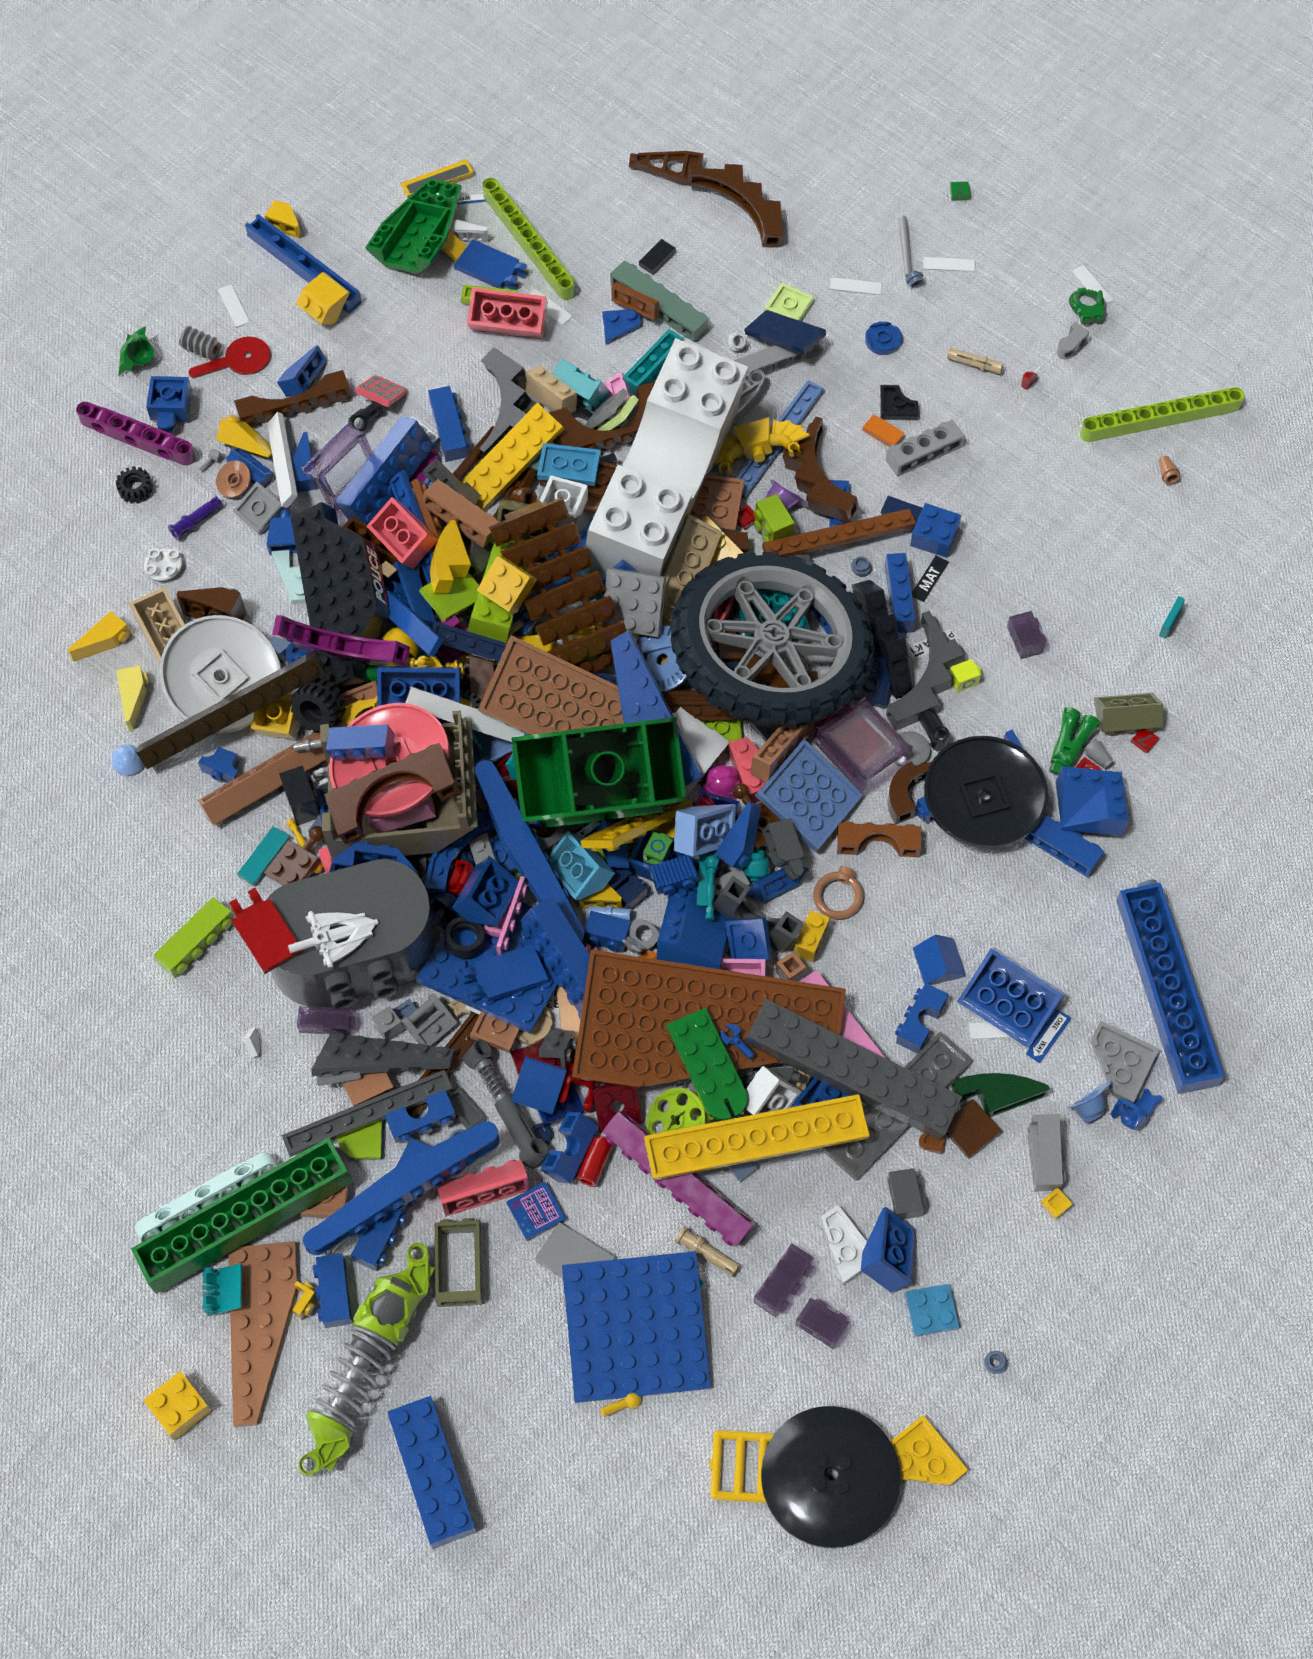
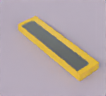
M465 159L401 183V187L408 199L428 179L456 183L474 176V171L468 160Z

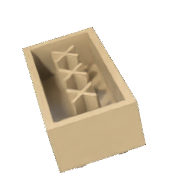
M165 587L129 602L133 616L159 666L162 653L169 639L177 630L185 625Z

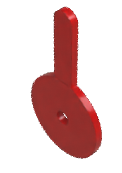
M242 337L233 341L228 346L225 357L191 367L188 371L189 376L197 378L226 368H230L235 373L241 375L256 374L268 365L270 350L268 345L257 337ZM246 354H251L250 357H245Z

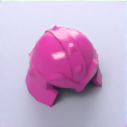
M719 765L711 768L705 773L702 781V794L706 793L716 805L735 802L737 798L733 794V788L736 784L740 783L735 767Z

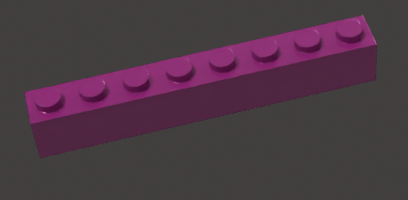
M618 1111L602 1131L606 1135L605 1139L613 1146L618 1145L623 1150L621 1153L629 1160L634 1159L639 1163L638 1168L645 1174H651L644 1142V1136L651 1134L624 1111ZM696 1172L655 1180L660 1187L664 1189L667 1187L673 1192L671 1196L675 1200L687 1204L690 1213L696 1217L701 1216L706 1221L705 1225L714 1232L717 1230L722 1234V1240L730 1246H739L756 1226V1223Z

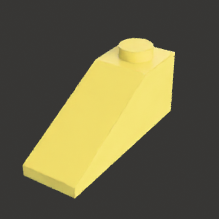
M140 665L116 670L124 718L129 731L134 729L147 693L146 684L149 683L147 672H143Z

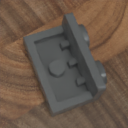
M561 1028L549 1030L539 1048V1057L560 1058L561 1068L566 1069L569 1062H572L573 1055L576 1052L577 1039H575V1032Z

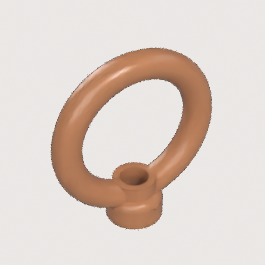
M840 866L838 872L828 873L816 883L813 899L817 909L823 915L832 919H846L854 915L861 907L863 891L859 882L854 878L855 871L852 868ZM838 880L841 883L849 884L853 888L855 898L853 904L848 909L834 911L823 903L821 894L828 882Z

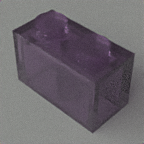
M1032 611L1010 616L1008 619L1007 629L1020 659L1043 654L1047 644L1045 635L1040 632L1039 621L1037 617L1034 618Z
M810 1298L796 1319V1326L834 1350L847 1330L849 1321L841 1312H833L828 1309V1305L824 1301Z

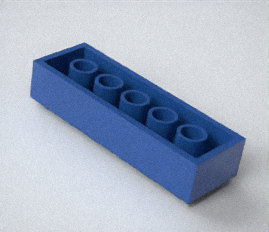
M401 416L335 500L336 505L348 520L354 516L368 525L390 498H395L389 481L400 471H405L408 479H410L435 445L417 420Z
M551 896L533 906L520 920L521 926L532 938L533 946L544 957L545 965L556 976L557 984L563 987L569 1003L575 1006L580 1019L590 955Z
M428 1396L387 1411L431 1548L435 1549L477 1533L432 1397Z

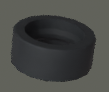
M458 917L447 925L445 929V946L453 956L466 959L474 957L482 951L485 941V932L482 924L469 922L463 917ZM468 929L476 933L477 940L472 945L461 946L452 940V935L458 930Z

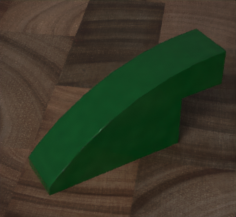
M1004 1073L969 1075L953 1080L951 1085L952 1091L962 1096L960 1102L978 1095L984 1111L989 1117L1047 1097L1050 1091L1049 1086L1028 1077Z

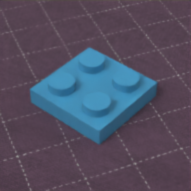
M949 1284L905 1291L914 1337L959 1329Z

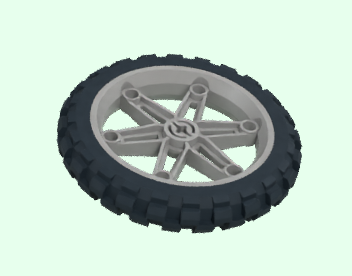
M755 552L741 553L737 555V558L726 557L714 562V566L705 567L695 575L693 580L686 584L676 601L670 626L672 651L676 654V662L682 674H686L689 678V684L698 694H704L707 697V702L717 709L725 708L730 711V716L743 721L745 717L754 720L756 725L769 727L770 723H774L783 728L796 727L797 723L809 725L821 721L825 716L831 717L843 710L846 704H850L859 695L860 690L867 681L874 660L875 643L874 635L871 633L872 626L867 613L861 610L862 604L851 591L847 592V586L834 575L832 577L828 576L826 569L815 563L810 566L803 563L802 558L789 555L788 558L780 557L777 552H763L762 555H756ZM756 590L775 591L793 597L774 614ZM735 595L747 621L710 618L722 602ZM749 602H753L766 620L764 623L761 624L758 621ZM811 606L829 623L833 634H825L797 626ZM796 608L798 612L787 627L781 621ZM725 631L754 634V637L725 633ZM792 639H796L802 641L820 643V645L795 643L791 641ZM711 642H720L748 650L735 670L732 671L718 658ZM758 649L765 654L751 669L746 667ZM780 654H787L797 673L796 675L792 674L779 656ZM799 655L835 657V660L823 676L811 682ZM771 662L790 688L764 686L751 680Z

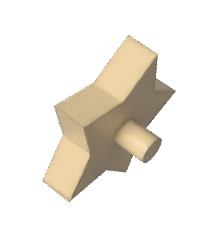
M457 1000L448 1004V1007L455 1011L456 1018L461 1014H471L470 1010L465 1009L466 1005Z

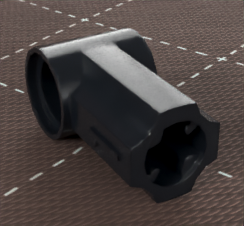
M934 710L924 711L918 717V720L929 737L933 750L941 751L948 746L949 730L942 725Z

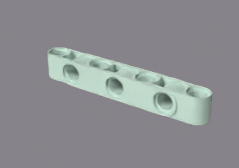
M268 1152L259 1153L160 1207L137 1222L135 1230L140 1241L143 1242L277 1167L278 1165L274 1158Z

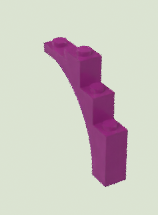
M276 615L272 635L296 645L295 647L309 653L315 650L317 653H327L339 659H358L369 665L406 666L410 646L398 641L368 639L336 633L297 622L283 615Z

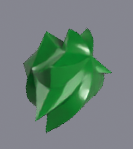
M146 326L135 331L132 335L127 334L126 342L120 350L118 377L124 371H130L133 366L144 367L146 363L154 359L155 349L145 335Z

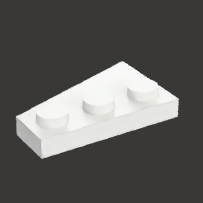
M837 1205L821 1216L820 1221L843 1285L862 1272L860 1270L862 1252L867 1241L841 1207Z

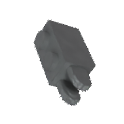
M791 818L769 823L762 830L773 864L778 868L784 867L788 878L795 880L804 871L801 859L805 857L804 848L797 837V828L792 823Z

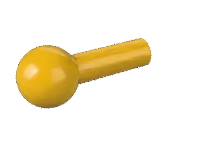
M630 1393L627 1397L600 1408V1412L605 1417L626 1407L636 1409L641 1404V1396Z

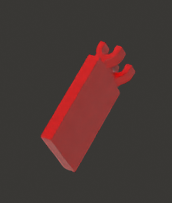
M254 887L248 891L249 897L253 902L251 906L243 910L236 898L229 902L230 908L236 916L231 921L264 974H267L303 951L290 953L288 945L297 943L296 939L271 900L263 901Z

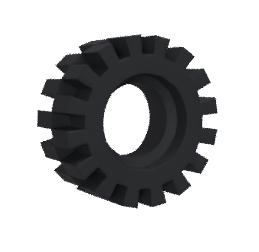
M132 466V470H129V467L125 468L126 472L122 470L120 472L121 476L117 475L116 487L120 497L125 502L129 500L131 504L134 501L137 504L140 503V499L144 502L146 500L145 496L149 498L151 496L150 493L153 491V484L149 473L145 469L142 470L141 467H138L137 470L135 466ZM132 482H141V485L135 489L127 488Z

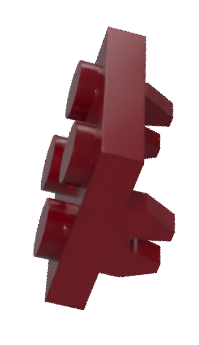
M613 1084L592 1088L599 1131H603L617 1112L611 1109V1105L617 1100L624 1104L622 1111L638 1124L642 1123L636 1088Z

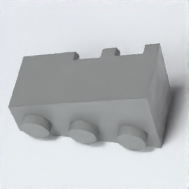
M1033 1115L1027 1128L1034 1192L1054 1191L1057 1187L1061 1190L1062 1185L1066 1183L1065 1170H1062L1064 1154L1063 1149H1061L1060 1115Z

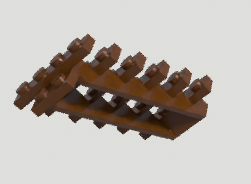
M561 497L546 504L537 501L505 514L504 521L490 526L489 529L497 547L514 540L516 545L500 551L502 557L518 567L526 565L527 570L525 571L537 579L531 591L537 589L539 595L524 600L529 617L533 621L549 614L551 620L535 626L541 643L545 646L560 639L563 645L547 652L590 673L613 665L611 640L627 632L622 620L605 628L600 624L603 621L618 616L610 595L592 603L588 599L606 590L599 571H594L580 578L576 575L577 572L594 565L586 546L569 553L564 550V548L582 541L574 521L556 529L552 525L570 517L564 499ZM544 527L548 531L524 542L520 538ZM554 552L559 554V557L534 566L532 561ZM567 576L571 579L570 582L548 591L543 587ZM579 601L583 604L582 607L560 616L555 612ZM591 626L595 629V632L571 642L567 637Z

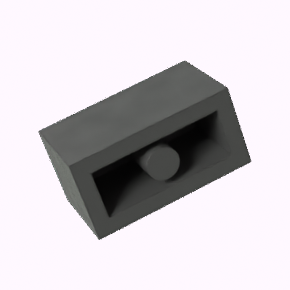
M915 1168L889 1172L887 1181L894 1213L901 1219L922 1217L923 1211L926 1209L925 1197L920 1195L919 1188H922L920 1175H916Z

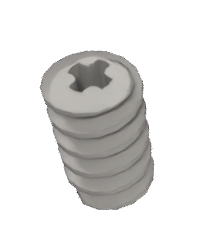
M186 326L179 340V344L183 349L194 352L196 355H201L210 361L218 357L222 347L220 342L217 343L216 337L211 338L210 334L205 335L203 331L198 333V330L196 328L192 330L191 326Z

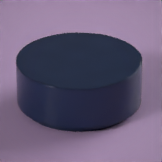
M538 1123L532 1127L539 1139H542L546 1144L551 1141L552 1131L548 1125Z

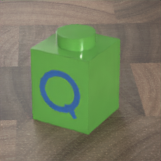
M653 832L643 852V861L651 865L667 861L673 849V839L666 834Z

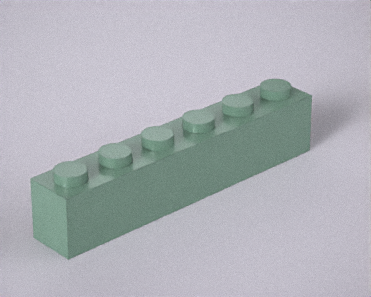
M624 260L610 273L611 286L618 282L658 300V319L689 340L696 342L708 330L709 318L703 312H699L690 303L680 299L677 294L670 292L661 283L651 279L648 274L638 270L634 264Z

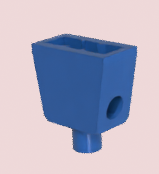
M281 510L280 518H272L270 521L266 542L269 555H272V551L289 550L290 554L297 553L291 523L292 512L290 510Z

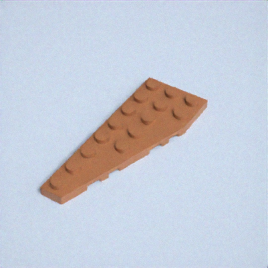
M707 474L690 515L699 520L708 516L716 525L721 527L722 532H736L744 479ZM588 496L583 512L596 513L602 499Z
M295 1241L241 1246L229 1253V1266L242 1264V1308L230 1311L233 1426L235 1428L255 1426L259 1423L267 1388L272 1378L274 1364L277 1361L286 1330L287 1319L292 1309L294 1295L297 1292L294 1286L296 1281H298Z

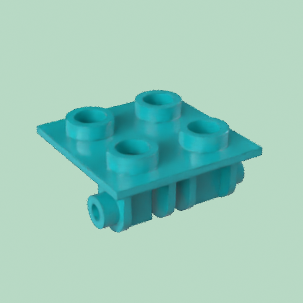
M242 1264L216 1270L213 1267H206L205 1271L202 1272L203 1283H205V1285H202V1289L207 1290L202 1292V1309H204V1313H207V1316H212L242 1308Z

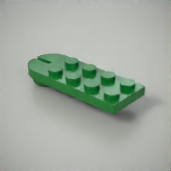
M703 1008L666 1024L667 1031L706 1113L718 1121L732 1119L724 1102L726 1101L733 1111V1118H737L746 1107L747 1094L707 1009Z

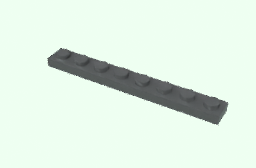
M442 1070L283 1134L282 1138L289 1156L292 1157L328 1137L330 1140H334L386 1119L384 1114L404 1106L406 1110L426 1103V1097L446 1090L448 1094L453 1092V1088L445 1070Z

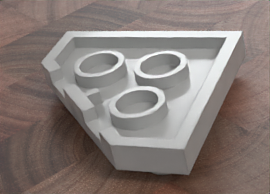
M1100 1021L1090 1042L1106 1081H1112L1109 1086L1112 1096L1134 1103L1159 1048Z

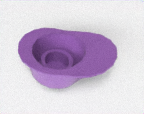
M770 480L772 487L765 498L777 493L786 510L795 504L808 507V503L799 495L782 487L776 481Z

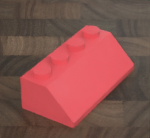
M510 1160L497 1168L495 1166L487 1167L483 1172L477 1174L468 1173L458 1180H445L443 1184L437 1187L445 1217L518 1195L530 1189L528 1177L521 1160Z

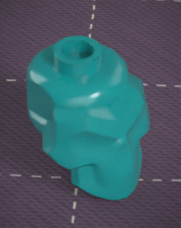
M763 850L754 851L750 857L749 864L743 868L744 874L750 877L751 881H757L770 873V860Z

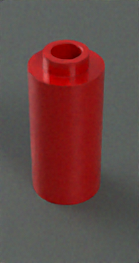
M598 1136V1138H592L576 1177L582 1184L590 1187H596L613 1147L605 1137Z

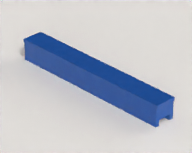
M257 214L256 219L249 224L247 222L245 224L249 238L308 283L320 273L325 272L350 293L342 308L348 314L362 303L359 290L262 216Z

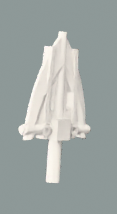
M310 911L305 918L312 925L311 932L313 938L290 944L288 948L290 953L316 946L317 950L320 949V955L324 956V966L332 968L334 962L350 954L364 940L373 937L372 930L375 925H378V920L365 917V913L356 915L349 913L314 914ZM336 925H344V926H342V927H339V928H335V929H331V930H330V927H333V926H336ZM349 937L347 941L338 944L335 943L336 941Z

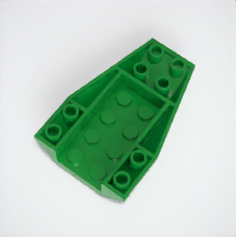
M428 179L380 224L366 245V250L385 267L419 274L433 262L448 238L462 186Z

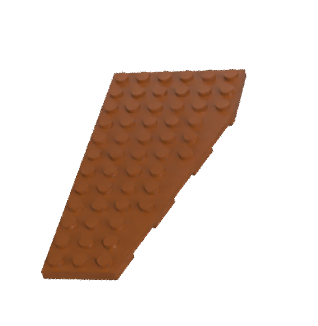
M591 949L572 1078L633 1088L690 1079L667 1031L666 1024L703 1008L707 1009L719 1036L722 1030L726 1036L733 1038L732 1031L726 1025L734 1024L741 1029L739 1038L743 1042L765 999L840 1035L846 989ZM734 1044L724 1045L736 1071L784 1063L748 1044L746 1045L755 1053L751 1059H748Z

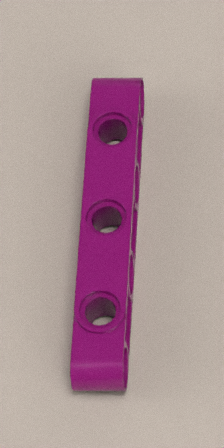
M81 402L76 407L77 415L83 426L181 465H191L195 461V454L191 443L171 433L90 402Z

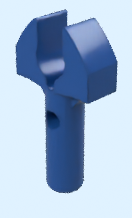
M727 1024L726 1027L732 1031L733 1038L726 1036L721 1030L720 1038L725 1046L727 1044H734L748 1059L753 1058L755 1053L739 1038L741 1029L737 1025Z

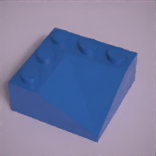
M1062 766L1056 779L1061 830L1122 836L1129 821L1122 772Z

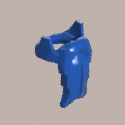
M1144 1089L1141 1098L1134 1103L1125 1099H1118L1110 1115L1112 1118H1115L1120 1114L1121 1122L1124 1126L1137 1130L1147 1123L1149 1116L1154 1111L1153 1109L1163 1100V1097L1161 1095H1151L1149 1089Z

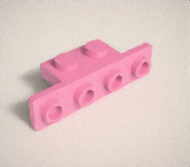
M523 876L520 877L514 897L511 899L497 926L485 924L483 927L485 934L499 937L496 946L497 955H501L504 950L508 949L510 943L508 936L510 932H514L516 926L515 916L520 914L522 908L521 899L527 895L528 885L525 884V877Z

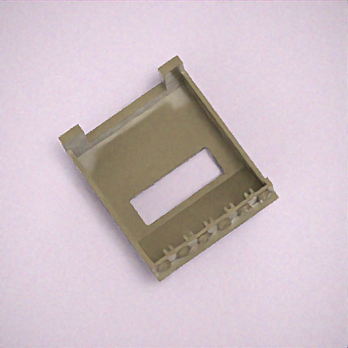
M461 710L452 711L454 723L441 724L448 736L450 745L449 762L461 793L441 801L434 791L430 796L433 798L436 817L427 819V828L398 831L397 828L384 833H376L368 824L367 815H364L363 831L365 836L348 844H345L338 836L330 810L329 813H322V832L331 859L354 843L369 842L377 846L390 845L393 848L399 849L404 856L437 853L477 827L472 721L462 718ZM329 724L320 725V742L328 764V792H331L333 790L329 775L331 756L326 751L330 727Z

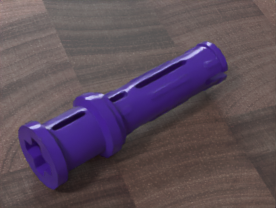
M215 496L188 516L183 515L181 520L174 525L170 524L168 529L172 536L179 540L183 534L194 530L197 523L218 510L223 504Z

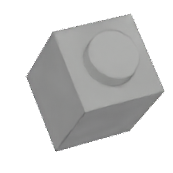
M388 1006L372 1017L375 1028L384 1040H391L404 1031L401 1020L391 1006Z

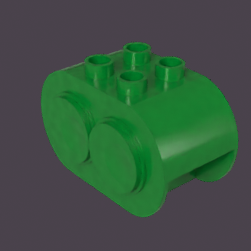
M671 717L511 737L522 821L542 820V822H545L546 827L563 826L665 812V806H668V804L687 801L677 728L678 718Z

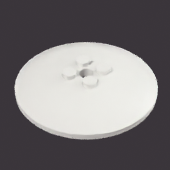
M213 615L195 619L182 626L173 634L162 653L159 678L162 691L169 705L182 719L186 720L279 670L280 663L270 641L257 628L238 618ZM222 672L225 679L222 681L216 680L214 673ZM254 712L223 728L218 733L234 732L251 726Z

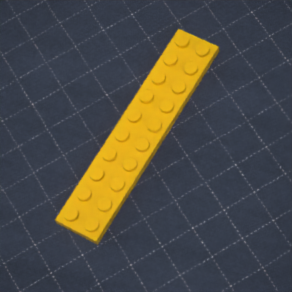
M858 1094L644 1136V1142L652 1180L655 1181L868 1139L869 1132L860 1095Z

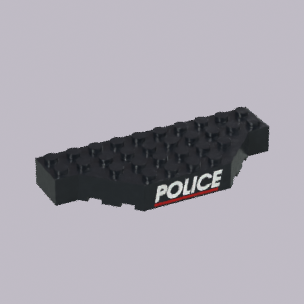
M323 502L292 516L291 523L310 626L345 635L378 640L381 634L379 630L383 622H387L390 611L377 545L339 526L336 509ZM317 653L325 666V674L320 676V679L325 678L328 682H333L334 686L340 689L341 694L368 683L365 662L358 659H339L327 653Z

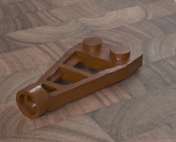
M692 151L631 153L629 168H639L669 180L687 184L689 167L701 168L704 153ZM650 160H664L663 167L659 168L650 165ZM682 161V171L675 172L668 169V162Z

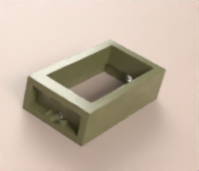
M464 1218L462 1221L453 1222L451 1219H443L438 1223H434L435 1301L437 1307L482 1305L481 1227L479 1220L475 1221L474 1218ZM474 1232L475 1291L443 1292L442 1234Z

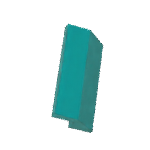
M668 329L622 377L633 395L636 394L638 386L656 382L675 338L684 341L683 337Z

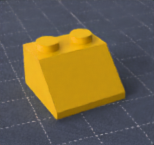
M322 272L302 289L296 305L320 324H335L350 292L325 272Z

